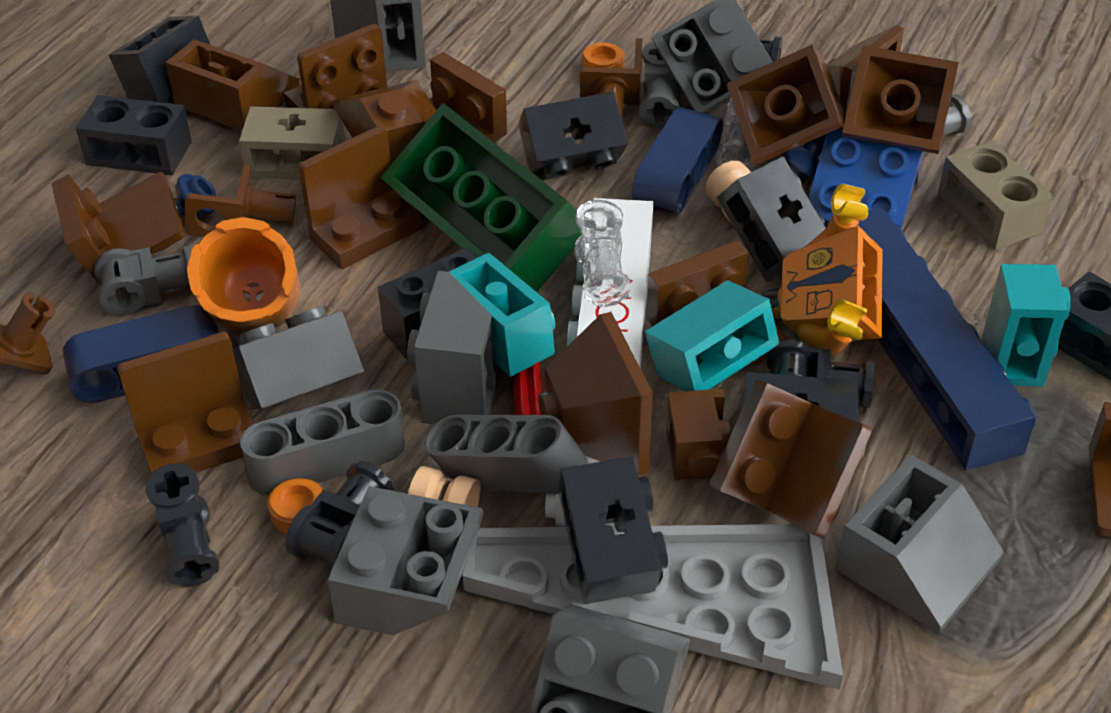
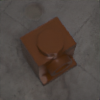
M723 389L668 393L666 435L675 480L712 478L720 461L721 454H723L730 438L728 421L723 420L725 401Z

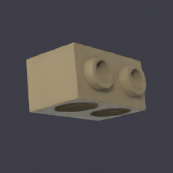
M994 141L946 156L938 194L994 250L1043 233L1053 197L1044 186L1036 181Z

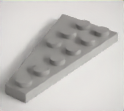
M793 524L651 526L652 532H662L668 554V567L662 569L656 591L589 604L583 603L566 527L479 528L463 570L464 591L551 614H556L573 604L689 638L691 640L688 650L839 690L841 688L843 672L822 538L814 536ZM612 526L615 535L624 534V532H617L615 526Z

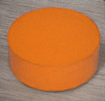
M594 43L586 47L581 54V67L624 68V51L612 43Z
M294 478L277 485L268 497V509L273 526L280 532L287 534L296 514L303 507L313 503L323 490L322 487L315 481L305 478Z

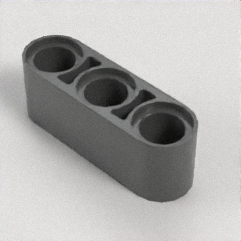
M371 390L251 425L243 432L240 439L241 451L250 486L259 494L269 496L277 485L286 480L305 478L320 483L346 475L348 468L358 461L378 466L396 459L405 447L399 399L388 391Z
M452 415L437 422L427 433L424 441L425 450L449 478L455 479L460 475L476 478L480 481L481 491L558 494L561 468L588 464L587 457L562 423L556 417L549 415Z

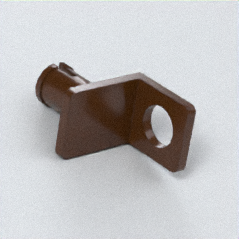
M636 38L634 69L580 68V98L615 92L622 123L623 104H640L643 38Z
M244 164L236 199L192 193L187 194L185 199V233L205 237V235L216 229V225L204 224L197 218L196 213L204 208L217 210L223 215L224 221L245 217L293 224L296 193L287 194L254 189L253 184H250L251 165Z
M28 293L20 300V305L8 324H0V363L48 374L53 368L46 339L40 333L55 314V308L47 299L40 295L37 296L35 303L31 306L35 297L33 293Z

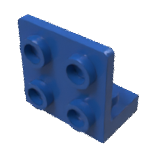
M841 129L827 133L808 198L816 212L827 223L833 216L831 199L834 190L840 184H847L865 190V195L860 203L866 204L868 210L883 207L894 224L902 228L913 186L919 180L923 151L843 137V130Z

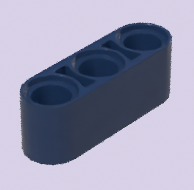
M677 107L637 170L632 188V200L653 201V207L680 214L718 150L723 134V118Z
M192 305L74 335L66 341L63 347V359L70 391L75 398L88 403L124 396L125 393L117 370V366L120 363L218 334L217 323L202 306Z

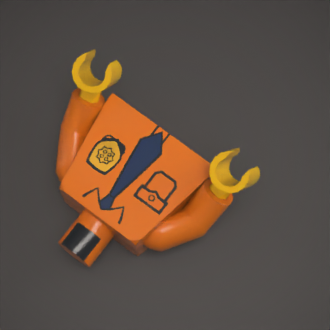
M840 184L834 190L831 199L833 216L827 228L804 248L788 254L783 260L782 287L761 293V296L768 298L770 301L774 320L781 318L782 322L796 333L803 343L812 348L830 349L831 356L841 353L852 340L882 337V248L857 226L859 221H864L868 217V207L866 204L860 203L865 195V190L847 184Z

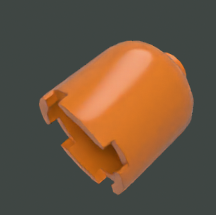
M245 217L221 221L216 224L215 230L205 235L199 244H195L192 248L187 267L190 289L208 315L228 331L242 334L271 323L274 324L276 329L286 322L285 319L289 318L296 308L300 283L293 249L284 237L270 228L266 222ZM246 293L250 295V301L245 299ZM263 293L261 299L257 301V296Z

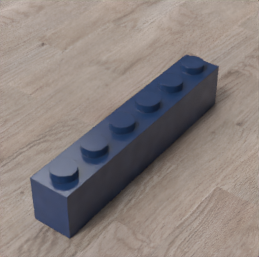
M883 207L868 210V217L864 221H859L857 226L882 248V337L877 338L965 471L1024 455L1036 420L1030 402L1020 396L1007 378L1002 364L998 360L993 359L980 341L974 326L968 324L955 307L950 293L941 288L930 273L925 259L918 256L908 243L902 228L894 224Z

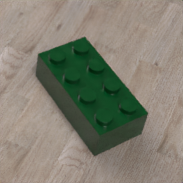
M444 103L441 104L380 177L463 249L468 247L477 258L490 253L536 292L540 290L593 227L569 201Z

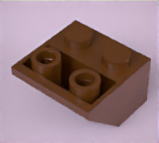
M195 39L166 61L175 104L184 105L186 111L239 131L243 130L250 106L277 107L285 100L284 92L300 86L299 78Z

